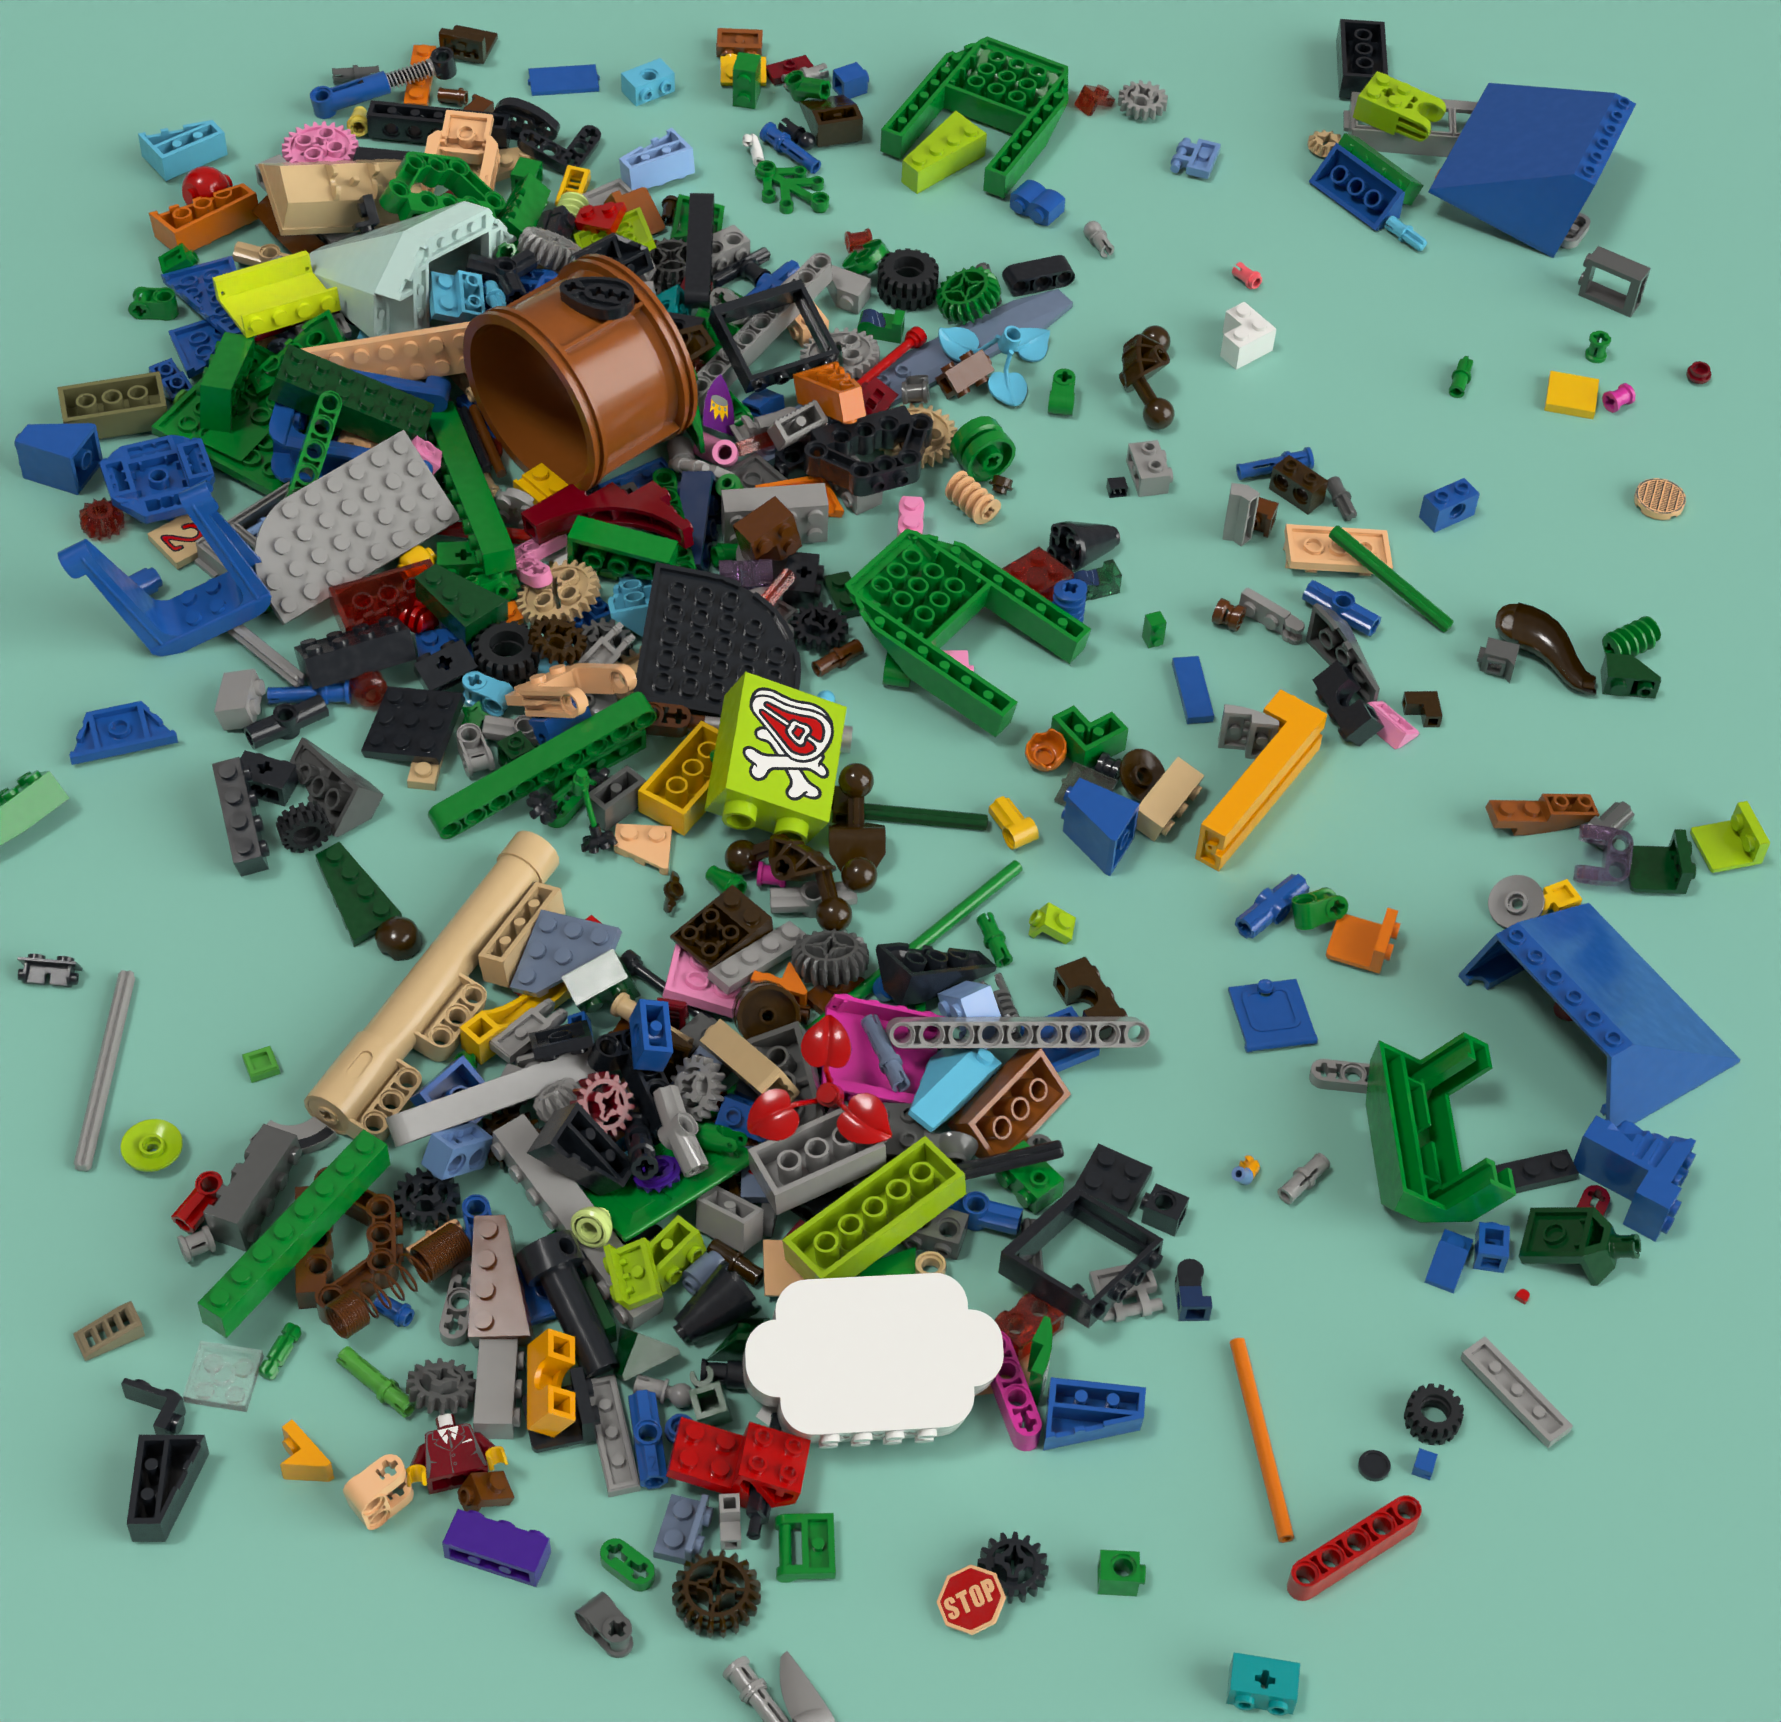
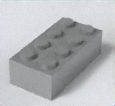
M825 483L721 490V528L724 543L738 544L733 524L774 496L794 515L801 543L827 542L829 504Z
M839 1108L799 1126L796 1132L785 1140H768L748 1149L751 1172L776 1215H779L887 1164L885 1144L883 1142L858 1144L844 1138L837 1128V1119L845 1111Z

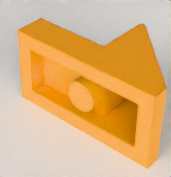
M293 1419L283 1425L284 1440L282 1444L290 1455L289 1458L280 1464L283 1478L287 1480L330 1482L334 1479L332 1464Z

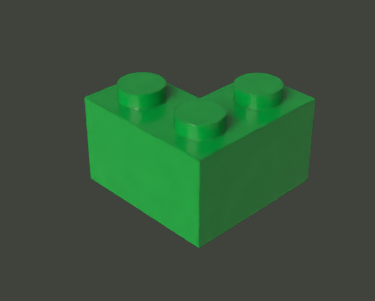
M1073 705L1052 716L1051 729H1055L1063 734L1067 742L1066 756L1081 772L1096 766L1102 753L1106 752L1113 757L1126 749L1128 728L1113 712L1089 722Z

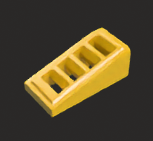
M567 165L555 200V206L558 205L561 195L566 192L586 193L591 181L589 169ZM571 186V187H576V188H579V189L577 190V189L568 188V187Z

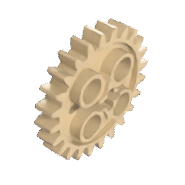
M910 403L907 410L911 415L922 413L930 416L933 420L932 442L925 449L921 461V469H924L925 463H928L931 467H934V461L942 464L943 457L950 458V444L954 434L957 432V428L954 427L955 421H949V414L942 415V409L934 412L933 405L925 409L923 403H920L918 408H915L913 403ZM904 442L898 443L893 449L879 448V451H884V455H898L903 448Z
M564 560L562 565L559 566L557 562H554L553 567L550 568L553 581L548 586L542 588H533L527 584L520 586L522 591L517 593L519 598L516 600L517 608L525 622H530L531 625L534 624L535 619L541 621L543 615L551 619L552 614H555L557 619L560 620L565 616L566 621H569V623L574 621L573 618L575 617L582 619V612H590L589 605L597 604L595 598L601 595L599 589H601L600 580L596 572L593 571L592 566L587 567L585 562L578 564L577 560H574L570 565L567 560Z

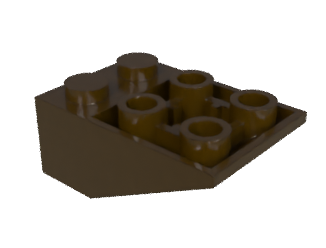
M845 95L830 96L827 100L811 99L799 101L810 131L815 136L817 147L862 141L863 117L857 104Z
M731 885L670 935V939L709 971L719 963L772 932L773 922L769 914L734 885Z

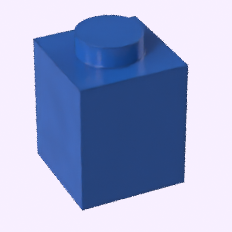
M857 62L833 70L832 88L838 95H845L851 99L867 93L869 75Z

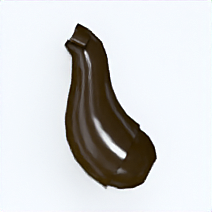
M1519 602L1518 604L1505 605L1498 611L1495 627L1499 636L1504 641L1520 645L1519 649L1528 651L1542 659L1571 689L1586 695L1595 696L1597 694L1595 689L1596 677L1585 670L1577 657L1567 632L1557 620L1534 606Z

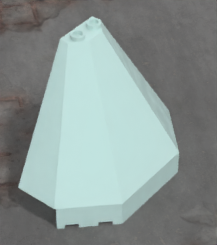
M463 201L322 246L312 251L309 256L312 272L325 288L337 287L341 306L340 312L367 336L376 337L430 328L429 273L434 271L455 276L458 270L466 271L470 253L496 260L498 246L504 242L511 244L517 238L507 232L508 228L499 219L494 218L493 212L489 208Z

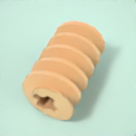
M958 471L947 483L945 489L947 499L959 507L962 512L966 513L969 518H972L976 524L981 525L991 521L1001 509L1000 501L995 499L994 495L988 494L986 488H981V484L975 482L973 477L968 476L966 471Z

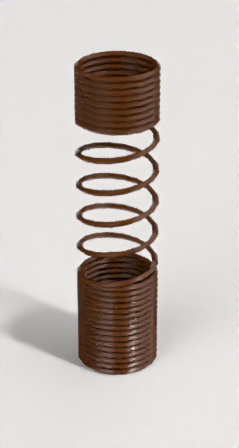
M446 1224L410 1249V1254H401L398 1264L389 1262L386 1265L385 1272H374L372 1281L363 1279L360 1282L359 1290L350 1288L324 1306V1313L328 1323L341 1338L348 1339L370 1324L369 1313L372 1317L379 1318L377 1308L368 1296L362 1292L363 1283H371L382 1305L391 1310L392 1303L389 1297L375 1283V1276L378 1273L386 1276L395 1296L399 1300L404 1301L405 1294L399 1284L388 1274V1267L390 1265L398 1266L407 1286L417 1293L418 1286L416 1281L401 1266L402 1257H410L421 1279L430 1284L431 1281L433 1282L472 1255V1246L468 1237L456 1224ZM403 1271L409 1276V1278L415 1286V1289L407 1281ZM391 1281L396 1285V1287L400 1291L402 1298L395 1291ZM378 1290H379V1291L383 1294V1296L386 1298V1300H387V1302H388V1304H389V1307H388V1305L383 1301V1299L381 1298V1296H380ZM352 1291L358 1292L361 1296V1299ZM365 1299L370 1303L376 1315L368 1307Z

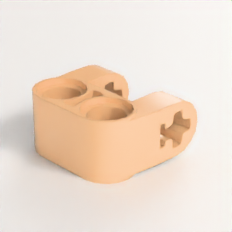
M387 1454L377 1459L361 1473L352 1477L343 1488V1493L349 1507L368 1530H375L381 1527L388 1519L405 1508L414 1496L412 1485L411 1487L407 1486L405 1466L401 1458L393 1454ZM388 1466L391 1469L395 1468L396 1474L393 1476L388 1473L386 1474L384 1469ZM398 1487L403 1489L404 1494L399 1496L394 1494L393 1490Z

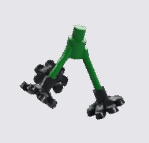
M603 767L599 772L597 768H591L589 776L586 769L579 768L573 776V780L556 794H540L538 791H533L529 794L530 798L526 800V803L529 807L533 808L529 815L532 819L540 816V821L544 825L555 821L557 815L554 811L558 808V799L566 793L572 791L575 795L583 797L590 821L589 830L591 835L582 838V852L589 850V853L596 854L599 852V848L605 850L610 848V845L618 843L612 831H601L600 824L596 822L589 797L590 791L610 778L608 777L610 774L608 768Z

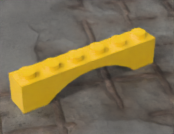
M562 982L549 989V993L540 998L522 994L503 1006L480 1011L459 1027L461 1048L468 1054H475L476 1061L482 1065L496 1054L489 1047L490 1040L505 1030L530 1008H535L538 1004L549 998L555 1002V1010L572 996L565 983Z

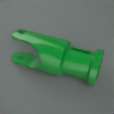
M712 1123L698 1124V1132L695 1135L702 1150L712 1152H734L738 1146L743 1147L748 1142L745 1133Z

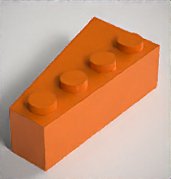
M242 183L213 192L214 197L194 198L192 199V204L179 207L178 204L169 206V211L161 214L157 210L150 212L149 217L154 236L169 249H173L181 243L188 250H196L204 245H209L212 241L224 235H229L233 231L259 219L252 211L258 205L256 192Z
M837 361L793 374L798 404L804 406L816 400L826 416L836 419L843 424H853L857 422L858 418L866 416L861 386L854 378L851 379L849 373H845L842 366L839 367Z

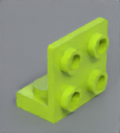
M1748 801L1737 803L1731 820L1692 827L1690 830L1694 842L1712 873L1762 864L1770 845V841Z

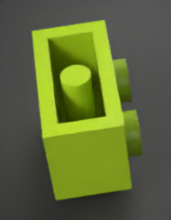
M679 1215L650 1242L661 1291L664 1293L671 1285H675L680 1280L682 1273L707 1251L700 1231Z

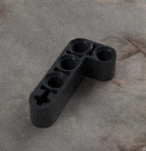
M630 1029L599 1036L588 1055V1065L596 1072L621 1070L625 1081L628 1083L630 1092L633 1093V1098L638 1104L640 1113L648 1119V1129L651 1135L660 1141L658 1130L662 1123L654 1101L653 1092L660 1087L670 1085L664 1071L633 1069Z

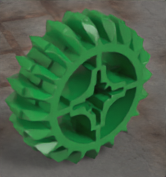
M971 266L967 270L963 267L960 272L954 271V275L946 276L947 281L941 282V287L937 289L936 303L940 313L948 321H953L955 324L962 322L963 325L968 321L974 323L975 319L978 318L983 320L985 314H991L990 310L997 308L996 303L1000 301L1001 294L997 277L989 269L984 270L982 266L977 269Z

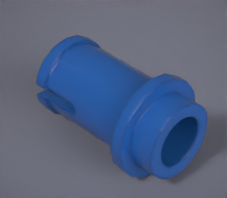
M380 1293L381 1298L389 1307L386 1298ZM376 1297L373 1304L377 1308L378 1313L393 1320L395 1326L406 1327L411 1323L415 1312L411 1309L410 1304H402L389 1297L392 1309L388 1310Z

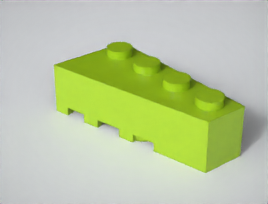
M957 111L953 112L902 160L901 182L918 194L979 160L986 154L987 133Z

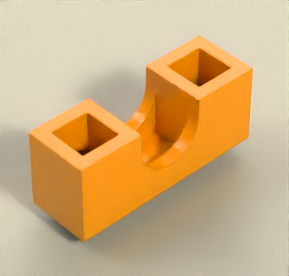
M548 1328L527 1345V1430L555 1437L575 1422V1392L561 1388L566 1372L575 1365L574 1336Z

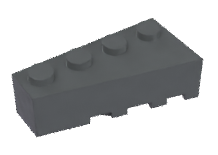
M266 1124L262 1125L245 1150V1162L236 1163L232 1169L230 1184L228 1186L221 1185L216 1192L218 1201L215 1206L208 1204L203 1211L214 1241L243 1251H247L251 1243L257 1241L261 1233V1224L266 1216L269 1217L271 1215L279 1190L283 1191L287 1185L290 1169L293 1165H297L301 1158L302 1149L297 1135Z

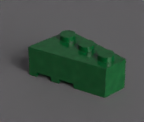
M437 564L414 577L416 598L459 640L462 639L466 646L475 641V637L477 634H481L483 628H490L489 625L492 623L500 624V621L508 620L507 599Z

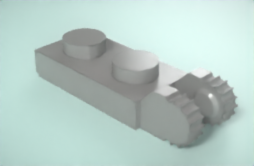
M1246 588L1241 593L1239 605L1246 607L1245 616L1263 624L1267 629L1282 635V639L1285 642H1289V644L1296 645L1302 641L1301 632L1303 633L1305 628L1302 620H1299L1288 610L1250 588Z
M618 622L605 636H601L577 663L615 664L623 655L622 652L632 644L636 637L633 634L628 635L616 648L610 641L624 627L621 622Z
M548 998L535 1008H530L505 1030L492 1038L489 1042V1047L506 1062L512 1064L518 1056H522L532 1048L529 1033L560 1026L567 1019L568 1012L559 1008L550 1015L554 1010L555 1002Z

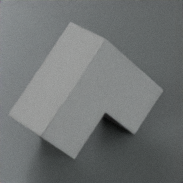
M739 1493L719 1494L721 1550L741 1549Z

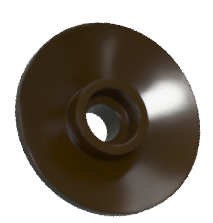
M1134 749L1126 753L1122 758L1119 773L1122 785L1128 794L1142 802L1165 773V770L1160 760L1152 752L1145 749Z

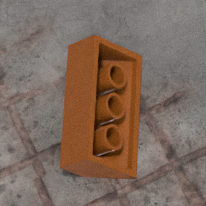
M1042 1048L1019 1049L947 1125L951 1131L968 1134L977 1140L979 1146L975 1156L978 1158L1008 1152L1023 1140L1027 1141L1071 1093Z

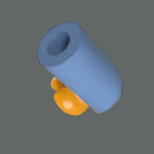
M1251 1155L1245 1156V1161L1240 1160L1239 1166L1235 1167L1231 1173L1232 1178L1243 1185H1249L1260 1170L1258 1160H1254Z

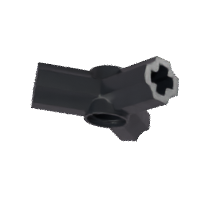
M529 249L520 251L512 257H499L496 260L470 253L466 272L481 274L482 279L495 281L499 289L505 294V302L510 304L527 294L520 281V277L536 269L538 261L534 253Z

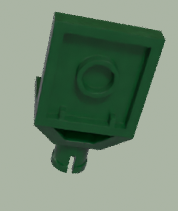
M1595 1207L1530 1208L1519 1258L1522 1264H1581L1591 1286H1598L1615 1269L1617 1259H1638L1640 1257L1641 1240L1638 1234H1616L1612 1224Z

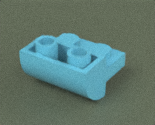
M458 270L455 276L431 271L429 273L431 319L447 321L451 325L470 322L473 318L485 312L482 275Z

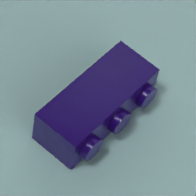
M457 1509L442 1542L444 1558L537 1587L551 1555L550 1538L546 1537L542 1532L537 1530L526 1531L515 1527L514 1524L506 1520L495 1521L488 1519L480 1512L474 1510L466 1512Z

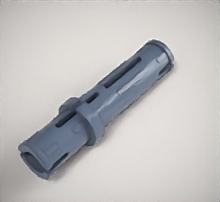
M869 1014L861 1020V1026L879 1059V1068L887 1076L894 1092L905 1091L910 1086V1081L902 1068V1059L895 1053L878 1015L874 1014L872 1016V1014Z

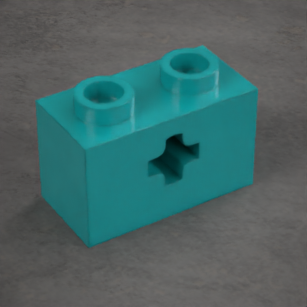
M1234 1652L1229 1668L1226 1704L1234 1705L1241 1710H1251L1253 1708L1268 1710L1269 1713L1278 1716L1293 1714L1298 1699L1300 1663Z

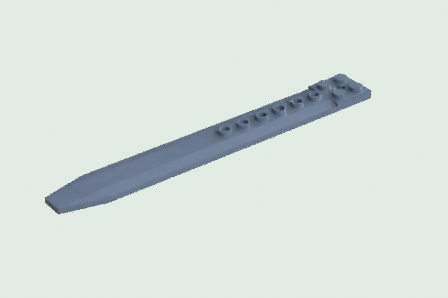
M1059 289L1013 300L992 310L991 314H985L983 320L978 318L975 319L974 323L970 321L959 327L966 328L975 333L979 340L977 348L979 349L993 340L996 335L1001 336L1007 326H1016L1019 329H1047L1073 307V302ZM939 337L923 344L920 348H914L906 352L877 378L899 394L892 404L894 406L902 402L901 386L906 377L928 375L929 388L938 384L935 377L942 374L940 370L942 367L952 361L955 365L960 362L954 361L947 356L940 345ZM998 343L984 351L989 358L1002 353L999 350ZM801 404L795 406L796 409L803 407ZM826 416L828 422L825 425L839 423L840 421ZM769 434L759 436L755 443L744 447L751 455L758 453L770 465L773 466L775 464V452L779 450H777L773 441H767L771 439Z

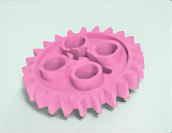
M325 121L321 125L313 122L311 127L304 124V129L296 127V133L289 132V137H285L282 144V156L290 163L353 161L359 144L358 140H356V135L351 134L350 129L344 130V125L336 128L335 122L331 123L330 126H327Z

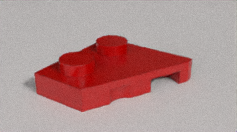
M608 202L597 206L586 205L580 208L575 218L576 229L590 231L598 234L600 230L606 231L607 235L613 232L616 233L627 208L624 202Z

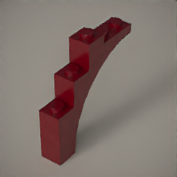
M654 481L647 483L630 494L625 489H620L611 482L589 496L585 491H580L575 485L570 484L521 512L525 533L539 545L557 536L569 533L577 515L619 526L655 532L678 541V544L684 549L694 545L692 535L694 529L688 519H683L677 514L674 507L670 505L671 496L668 490L664 487L661 488Z

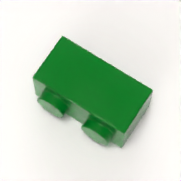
M1161 611L1145 614L1142 638L1148 648L1158 647L1164 643L1167 622Z

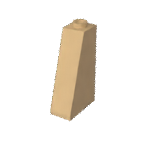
M719 1019L715 1024L711 1025L700 1039L702 1044L759 1096L771 1089H783L788 1092L792 1102L801 1093L778 1066L723 1020Z

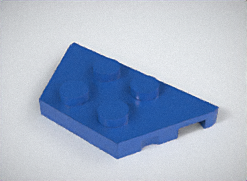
M142 701L86 712L83 719V727L79 730L76 737V747L74 751L70 752L69 756L71 764L75 765L178 743L176 732L174 730L170 731L157 714L150 712L149 707Z

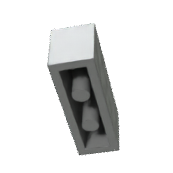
M479 1339L473 1427L474 1432L482 1433L487 1439H514V1427H520L521 1408H516V1399H522L523 1380L518 1379V1371H524L525 1353L524 1351H519L518 1339Z

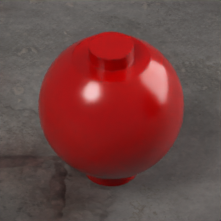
M200 166L194 168L185 176L182 183V196L185 203L189 205L193 203L192 199L197 197H214L213 192L232 187L233 183L228 175L223 174L218 169L210 166Z

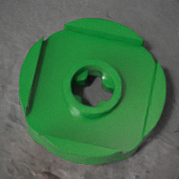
M874 239L863 244L864 249L859 253L854 250L843 261L842 266L845 270L856 274L864 271L866 274H870L878 268L877 263L883 257H887L890 251L881 239Z

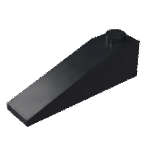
M901 942L878 944L875 949L883 989L893 998L895 1003L902 1006L924 1003L937 997V993L964 981L979 979L995 972L997 968L985 955L975 950L949 948L947 952L934 950L929 945H923L922 950L910 949L908 943Z

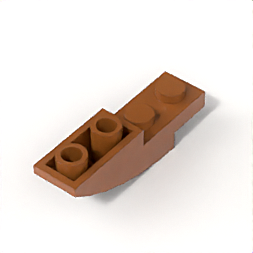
M1542 793L1538 801L1489 800L1485 807L1493 827L1511 828L1514 836L1564 830L1590 822L1595 816L1599 817V812L1591 794Z

